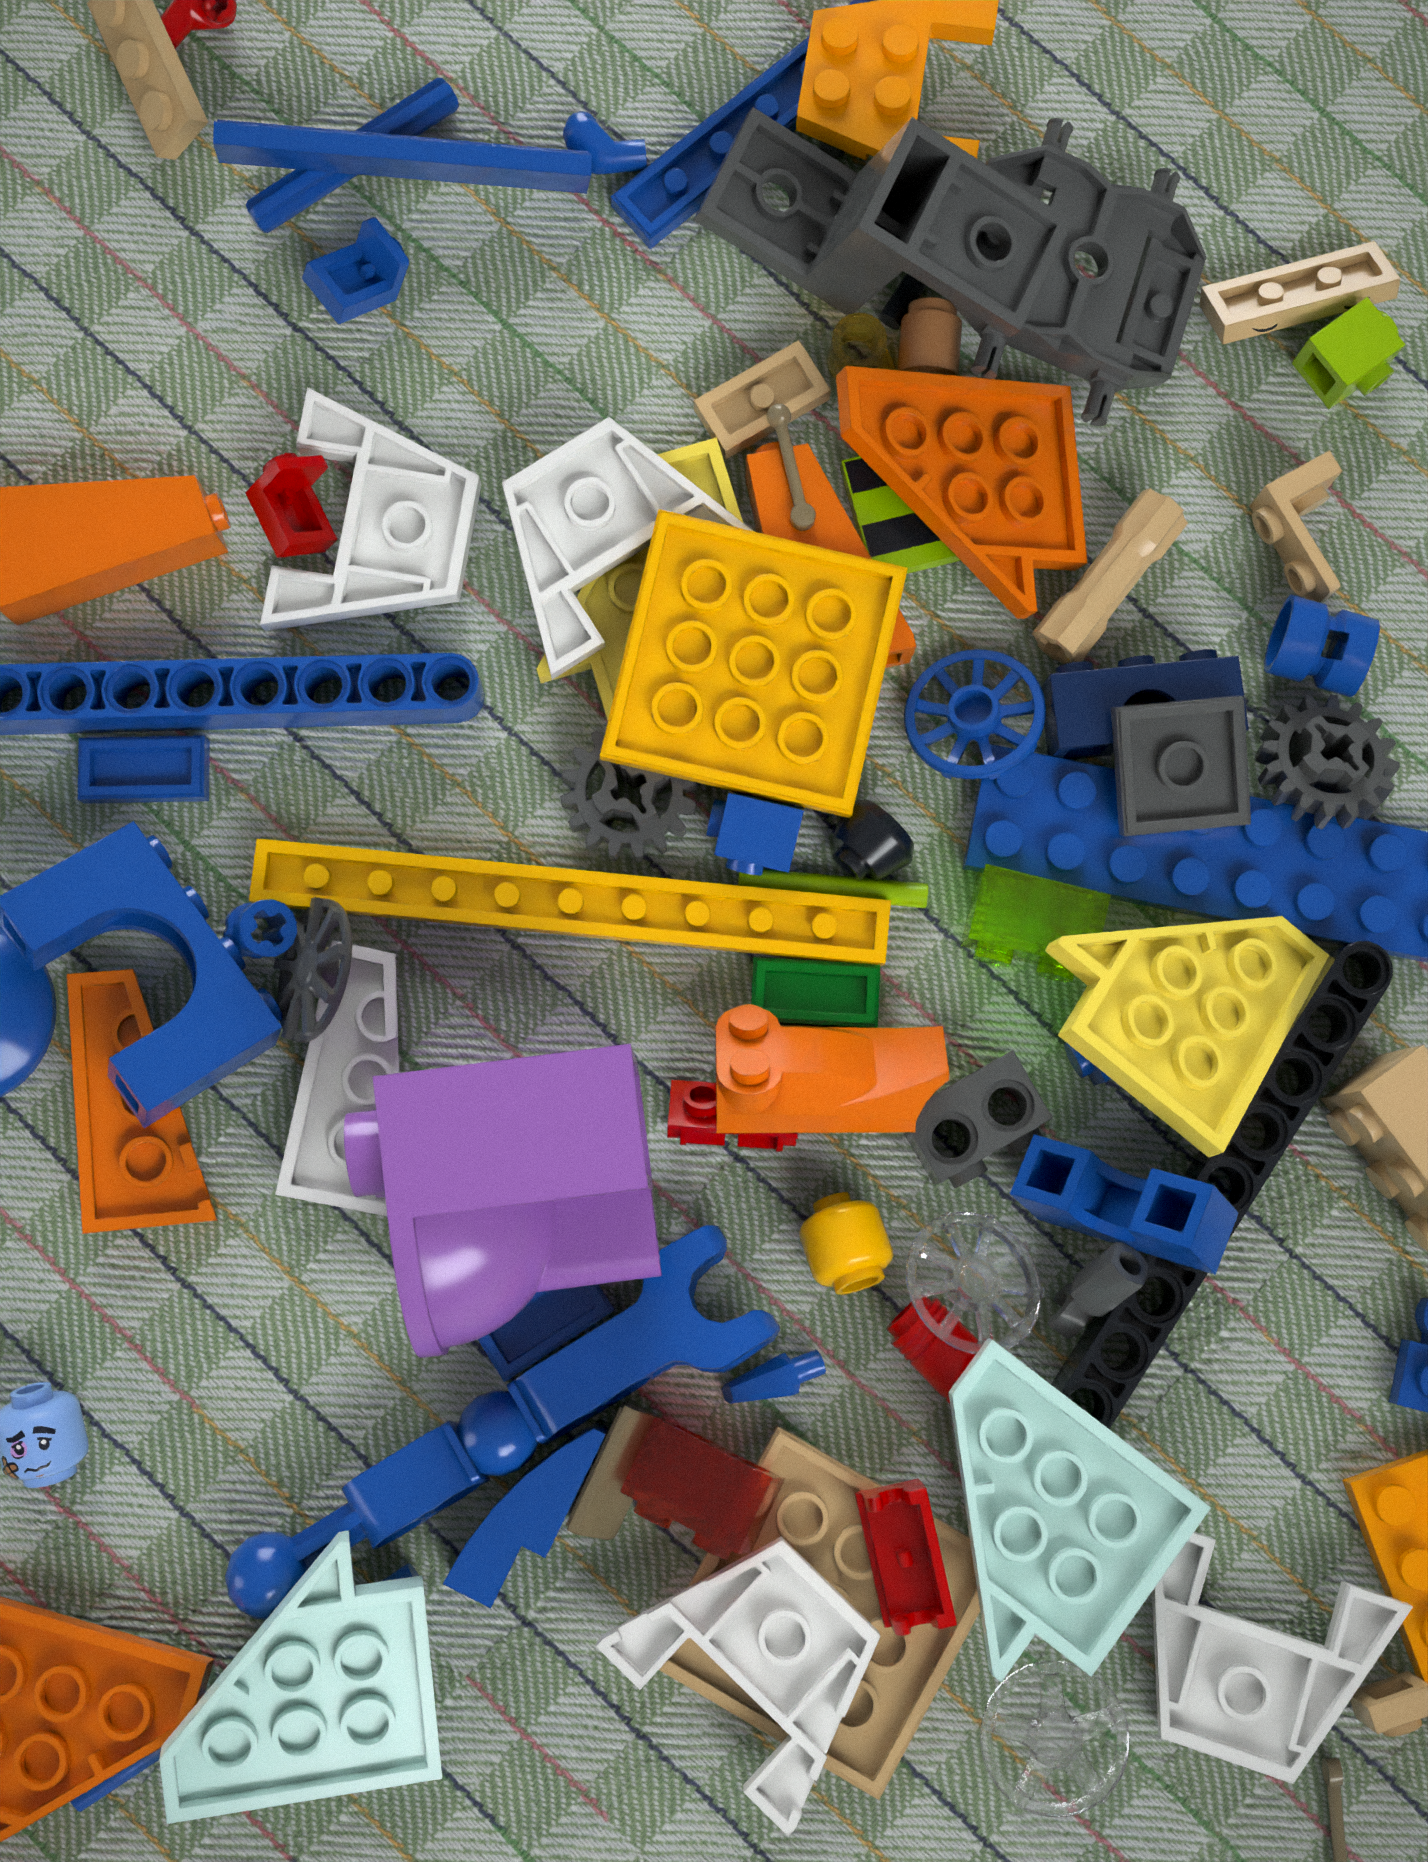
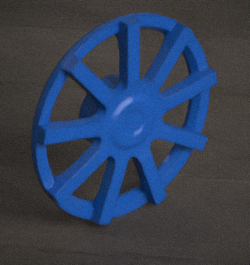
M985 649L956 652L933 663L913 684L904 709L905 731L914 753L928 766L940 772L943 777L952 779V777L961 779H983L989 777L990 780L999 778L1001 773L1019 764L1028 754L1032 755L1037 748V742L1041 737L1046 718L1044 694L1033 673L1015 658L1001 652ZM973 659L972 684L959 688L944 668L960 661ZM985 660L999 662L1011 668L1008 675L993 690L983 686ZM933 676L951 696L948 705L918 698L924 686ZM1023 678L1031 691L1033 699L1023 703L1001 705L999 701ZM915 712L946 717L948 721L927 733L919 735L915 724ZM1034 714L1027 736L1012 730L1001 722L1003 718ZM952 734H957V740L946 761L936 756L927 748ZM991 734H995L1017 746V748L1007 756L996 761L988 737ZM972 740L977 741L985 764L978 766L958 765L968 743Z

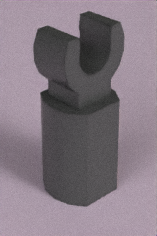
M1115 1242L1075 1274L1073 1283L1065 1285L1055 1295L1054 1302L1060 1305L1061 1309L1048 1319L1047 1325L1065 1338H1073L1083 1329L1092 1316H1105L1143 1287L1149 1265L1133 1247L1125 1243Z

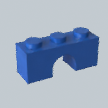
M1035 1134L1032 1137L1010 1192L1011 1196L1040 1221L1111 1243H1125L1137 1251L1216 1275L1239 1214L1214 1185L1151 1168L1148 1179H1142L1106 1164L1091 1150Z

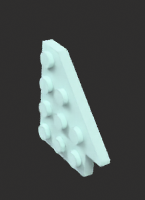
M988 1338L949 1391L988 1668L991 1674L1002 1682L1035 1634H1037L1092 1677L1211 1507L1003 1347Z

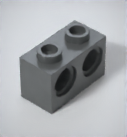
M1012 1050L931 1096L916 1120V1131L903 1133L932 1183L939 1184L949 1179L955 1189L988 1170L982 1160L983 1158L1002 1147H1005L1009 1156L1015 1155L1029 1147L1034 1134L1043 1137L1038 1127L1053 1117L1015 1052ZM995 1090L1008 1091L1018 1101V1117L1009 1126L997 1123L989 1114L988 1101ZM942 1121L956 1124L964 1135L963 1149L954 1158H946L940 1155L932 1144L933 1130Z

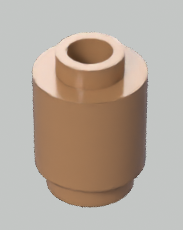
M927 297L916 299L909 304L908 314L904 315L901 319L897 370L959 376L962 320L957 316V309L949 300Z

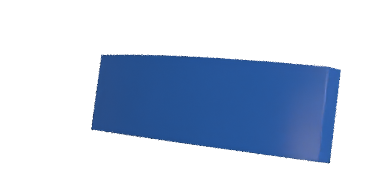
M598 1422L592 1424L562 1442L530 1467L496 1502L471 1535L443 1585L491 1609L521 1546L546 1558L607 1433L608 1427Z

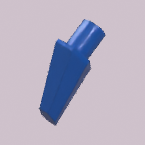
M817 1349L791 1359L786 1353H782L724 1384L721 1390L725 1401L729 1404L792 1396L799 1393L800 1383L824 1375L826 1368L823 1358Z

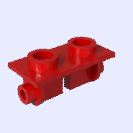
M671 1080L667 1138L680 1139V1145L686 1146V1143L725 1146V1134H737V1147L776 1149V1152H782L783 1146H796L798 1133H717L716 1083Z

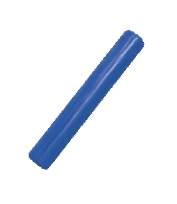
M436 78L355 131L417 137L456 112L459 102L452 87L443 78ZM295 169L250 198L246 203V208L256 226L262 232L269 233L358 174Z

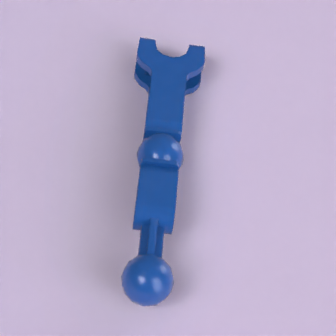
M705 1225L659 1250L662 1276L643 1278L642 1293L636 1303L532 1367L516 1380L508 1383L506 1386L509 1391L492 1390L477 1396L465 1407L458 1422L450 1420L445 1422L440 1427L424 1434L353 1478L342 1488L348 1500V1503L293 1537H289L281 1532L264 1531L247 1538L231 1555L225 1574L228 1596L241 1612L250 1617L266 1620L338 1532L349 1530L351 1547L368 1538L373 1550L380 1548L408 1533L490 1481L488 1475L505 1476L520 1470L532 1458L538 1443L548 1445L676 1366H691L702 1372L725 1373L773 1342L780 1331V1326L774 1316L766 1311L752 1310L741 1317L720 1323L705 1319L697 1310L694 1295L698 1280L711 1267L723 1259L727 1250V1239L720 1227Z

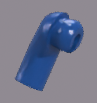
M579 111L568 117L563 129L565 145L568 150L589 151V154H592L593 174L642 171L647 167L645 139L613 141L596 122L593 115L588 112Z

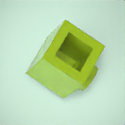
M1366 297L1311 336L1292 364L1325 406L1331 409L1357 389H1359L1363 396H1366L1383 384L1395 372L1389 364L1406 344L1399 337L1398 328L1393 319L1387 313L1378 310L1369 298Z

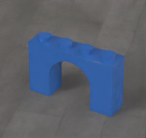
M133 821L1 895L0 925L33 972L97 935L123 929L138 930L155 935L170 944L183 958L190 972L193 993L185 1007L169 1022L109 1058L108 1078L142 1126L146 1128L274 1047L282 1029L279 1021L283 1017L279 1006L271 994L263 987L255 990L242 972L246 965L235 944L226 936L219 939L206 922V919L209 918V913L199 894L189 885L182 888L169 869L173 865L163 844L154 835L146 838Z

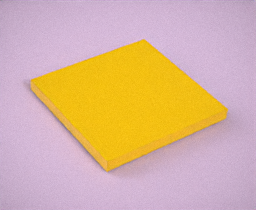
M658 509L600 752V760L850 818L853 813L908 568Z

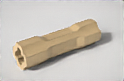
M1151 488L1143 490L1115 525L1112 538L1070 592L1056 601L1035 628L1032 635L1038 643L1037 646L1050 658L1063 664L1082 661L1106 631L1110 616L1152 563L1161 559L1180 535L1188 522L1183 515L1184 510L1172 498L1159 494Z

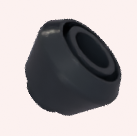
M867 799L857 800L854 804L852 816L850 818L841 816L832 837V841L838 850L832 857L853 879L861 881L866 875L877 881L908 866L912 862L914 843L911 837L889 813L874 802Z

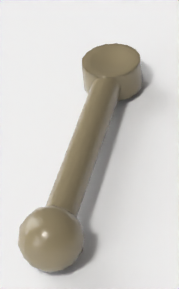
M776 403L768 409L766 415L770 426L776 429L794 507L791 510L790 522L795 529L806 531L814 525L816 512L805 501L788 430L791 412L784 404Z
M1323 1758L1322 1773L1327 1785L1333 1862H1347L1341 1786L1343 1785L1342 1766L1338 1758Z

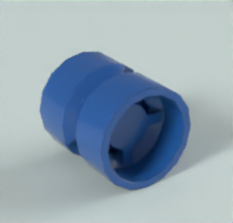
M1291 594L1285 600L1274 623L1265 653L1264 671L1297 682H1301L1310 675L1313 676L1314 684L1317 688L1352 697L1361 687L1371 666L1379 639V620L1344 609L1335 616H1330L1326 604ZM1326 639H1329L1331 641L1326 652V656L1322 657L1321 654L1325 646Z

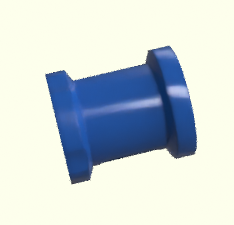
M274 899L259 900L235 907L225 919L226 927L223 933V937H228L235 944L242 957L252 959L276 957L286 952L294 943L297 935V921L292 911L284 903ZM264 918L268 924V927L262 932L265 940L254 941L251 933L258 927L256 919Z

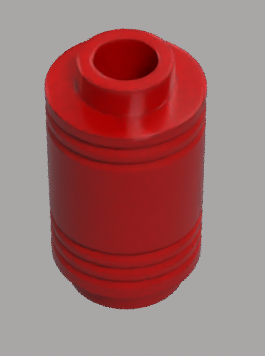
M923 1292L914 1298L886 1328L894 1337L891 1341L894 1348L898 1349V1352L903 1354L904 1358L909 1360L910 1364L943 1398H946V1401L950 1404V1389L983 1344L956 1317H953V1313L948 1311L947 1307L942 1305V1302L937 1297L930 1300Z

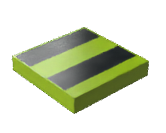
M860 456L841 461L840 471L857 533L873 560L907 567V574L961 561Z

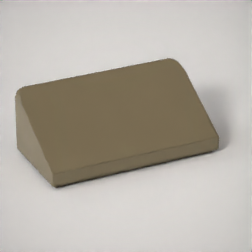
M628 1400L625 1403H621L566 1523L568 1531L576 1535L603 1540H611L617 1535L667 1427V1421L664 1417Z

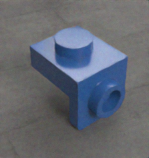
M372 217L362 222L356 243L307 262L302 279L339 325L396 301L409 266V259L404 253L401 244L394 237L390 236L376 217Z

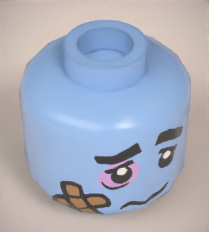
M50 1382L33 1383L10 1393L11 1403L0 1409V1464L3 1473L12 1479L23 1480V1485L27 1488L53 1485L73 1476L77 1472L76 1464L87 1455L89 1448L86 1428L77 1396L67 1391H52Z

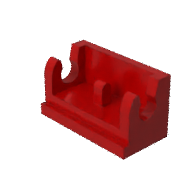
M917 1478L855 1492L884 1628L892 1627L896 1635L905 1636L911 1633V1627L931 1623L932 1627L937 1629L956 1626L957 1621L925 1485Z

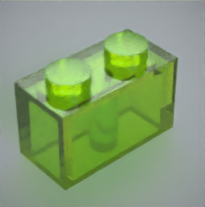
M985 864L976 876L960 946L975 949L973 958L980 962L1001 967H1011L1012 959L1037 965L1035 974L1038 976L1071 983L1075 975L1050 956L1045 949L1049 943L1061 936L1103 932L1111 895Z

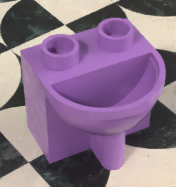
M631 1044L372 1076L376 1110L347 1113L345 1115L344 1148L351 1189L355 1197L375 1195L376 1198L385 1197L389 1236L398 1295L407 1333L414 1352L419 1358L446 1355L450 1347L480 1339L494 1332L516 1316L528 1304L536 1292L662 1276L639 1068Z

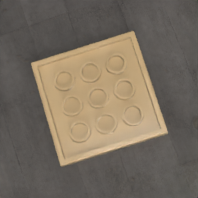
M777 1425L687 1588L782 1536L879 1631L880 1639L846 1716L841 1719L826 1753L827 1759L823 1765L825 1769L879 1800L980 1612L970 1537L933 1516L957 1625L937 1629L932 1627L931 1623L911 1627L909 1635H896L892 1627L884 1628L855 1498V1492L882 1487V1485ZM688 1638L659 1669L781 1743L789 1735L691 1638Z

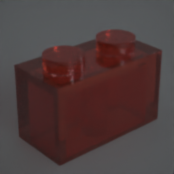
M654 1418L620 1492L638 1501L633 1511L642 1518L667 1529L670 1528L674 1520L695 1531L691 1541L693 1544L717 1557L727 1560L731 1551L737 1554L752 1552L785 1478L672 1420Z

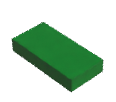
M754 957L751 1005H756L770 1011L778 1018L779 1024L878 1028L881 965Z

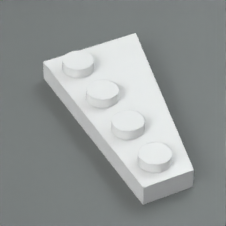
M332 940L331 947L338 943L342 944V942ZM352 945L349 977L339 1008L324 1032L314 1040L309 1041L275 1195L387 1216L385 1197L376 1198L375 1195L355 1197L352 1192L345 1158L344 1120L347 1113L376 1110L372 1076L399 1073L396 954ZM321 998L318 1000L315 1014L317 1022L328 1006Z

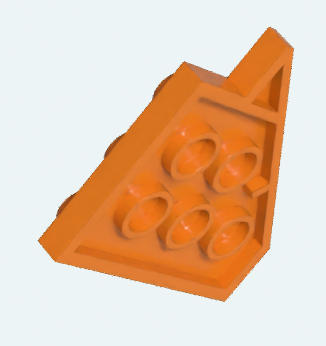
M845 366L836 375L841 437L1017 619H1026L1037 612L1034 569L1076 571L1088 563L1071 386Z

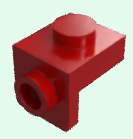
M295 453L278 455L263 466V474L245 492L277 558L324 553L338 540L311 487L328 469V465L322 455L300 457Z

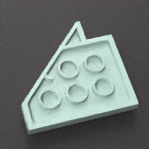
M349 1530L338 1532L161 1746L159 1761L167 1824L442 1779L422 1575L354 1585Z

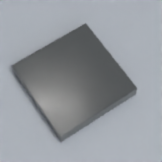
M1235 695L1111 707L1119 835L1135 836L1251 824L1244 696Z

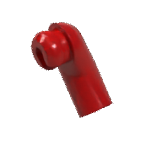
M174 0L160 17L176 50L191 31L218 30L232 24L236 17L237 4L236 0Z

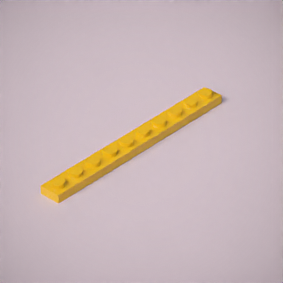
M259 838L256 839L249 902L251 903L259 900L274 899L293 909L306 910L310 907L311 898L318 897L334 900L344 908L347 914L834 962L877 964L884 966L886 963L891 900Z

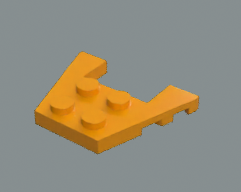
M877 0L814 10L797 110L796 130L863 160H867L869 155L875 156L911 117L918 119L929 40L940 39L992 46L999 0ZM943 136L977 158L980 140Z

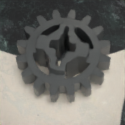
M1311 695L1303 698L1297 709L1288 703L1283 706L1276 719L1271 720L1262 733L1260 739L1263 743L1255 754V761L1266 765V767L1258 777L1259 784H1275L1278 790L1270 802L1274 806L1282 804L1287 800L1293 804L1292 820L1297 822L1303 817L1305 812L1314 814V822L1317 829H1323L1332 816H1335L1342 829L1349 828L1357 816L1365 820L1371 817L1394 789L1395 785L1390 780L1400 768V762L1386 757L1394 748L1396 742L1393 738H1378L1376 732L1383 723L1379 717L1368 722H1364L1359 718L1362 712V704L1356 702L1348 711L1340 709L1337 695H1330L1323 707H1319L1316 700Z
M597 730L592 732L594 750L588 753L584 749L575 747L572 755L580 768L578 771L572 769L563 770L561 775L563 783L575 788V791L560 796L563 809H578L579 811L568 821L572 832H578L588 828L590 831L585 841L586 848L593 851L602 842L608 843L609 858L613 861H617L623 848H631L636 862H642L644 846L652 844L658 852L664 854L667 852L665 834L670 832L682 838L686 834V826L678 818L679 815H695L696 802L683 797V794L696 790L697 782L600 760L604 736ZM600 767L604 776L602 788L592 794V799L587 801L589 781L595 770ZM616 772L620 775L623 782L627 781L632 788L641 786L639 790L642 813L636 804H631L630 800L626 797L617 800L619 790ZM671 784V801L667 811L660 819L654 808L656 796L664 792L666 786ZM616 820L634 825L637 832H621L613 830L606 825Z

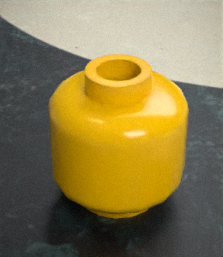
M847 1192L832 1194L816 1201L813 1204L815 1213L803 1222L799 1231V1238L814 1280L822 1286L834 1287L837 1295L858 1292L882 1281L885 1278L883 1269L890 1264L894 1254L878 1208L870 1201H852Z

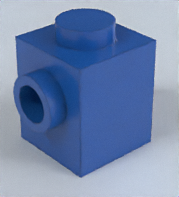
M729 790L727 801L714 800L706 836L718 838L714 855L727 858L725 867L750 875H762L763 869L766 867L789 873L804 807Z

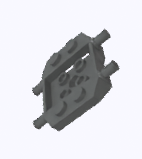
M1052 118L1047 122V129L1041 146L992 157L985 163L1038 199L1041 198L1043 189L1052 192L1048 205L1073 221L1022 330L1009 338L952 301L950 302L977 333H980L981 341L974 364L971 367V372L977 376L982 372L981 378H996L1004 348L1008 345L1088 380L1091 388L1084 411L1081 414V419L1086 423L1092 419L1090 425L1104 426L1107 424V417L1116 392L1126 389L1160 386L1171 378L1207 256L1186 208L1173 202L1175 191L1180 181L1178 172L1175 171L1170 175L1172 169H1157L1154 173V180L1150 191L1145 188L1111 184L1090 163L1065 152L1073 126L1068 121L1062 126L1064 119ZM978 231L976 245L979 252L988 260L999 261L1001 247L998 240L989 232ZM1075 252H1086L1093 257L1098 268L1097 278H1087L1078 271L1074 261Z

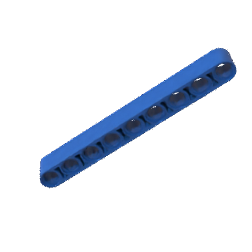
M455 653L0 664V735L453 724L466 722L475 717L483 707L485 693L475 666L466 657ZM457 676L470 681L466 694L457 700H444L438 696L440 686L448 678ZM397 678L406 682L405 691L397 700L381 702L376 699L377 689L384 681ZM328 680L342 682V690L337 699L326 704L314 702V692L321 683ZM269 681L278 683L277 695L271 702L261 706L252 705V693L257 686ZM200 684H214V694L208 703L196 708L189 706V697L194 688ZM150 685L151 692L146 703L139 708L127 709L126 701L131 690L137 686ZM76 687H86L87 693L83 703L74 710L65 711L64 701L67 694ZM22 688L23 695L18 706L11 711L2 712L1 704L5 695L13 689Z

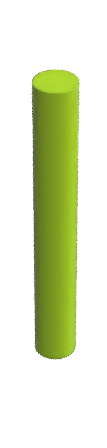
M763 869L762 875H750L739 872L738 885L891 900L892 906L926 909L928 900V883L884 879L875 881L871 878H863L861 881H857L851 876L795 871L787 873L773 869Z

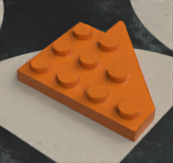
M0 1596V1842L161 1748L168 1737L205 1694L214 1658Z

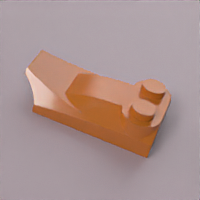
M751 1004L740 1005L724 1012L718 1018L715 1025L717 1133L915 1132L916 1120L925 1104L942 1085L949 1081V1066L943 1026L912 1028L780 1025L778 1018L770 1011Z

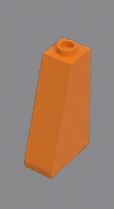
M779 442L767 443L757 448L755 453L746 455L745 480L756 532L872 559L808 443L793 446L805 501L816 512L814 525L806 531L795 529L790 522V514L794 505ZM900 608L898 609L885 668L910 663L917 647L914 634Z
M195 475L0 487V611L18 626L228 553L221 531L231 528L219 494L215 492L208 495Z

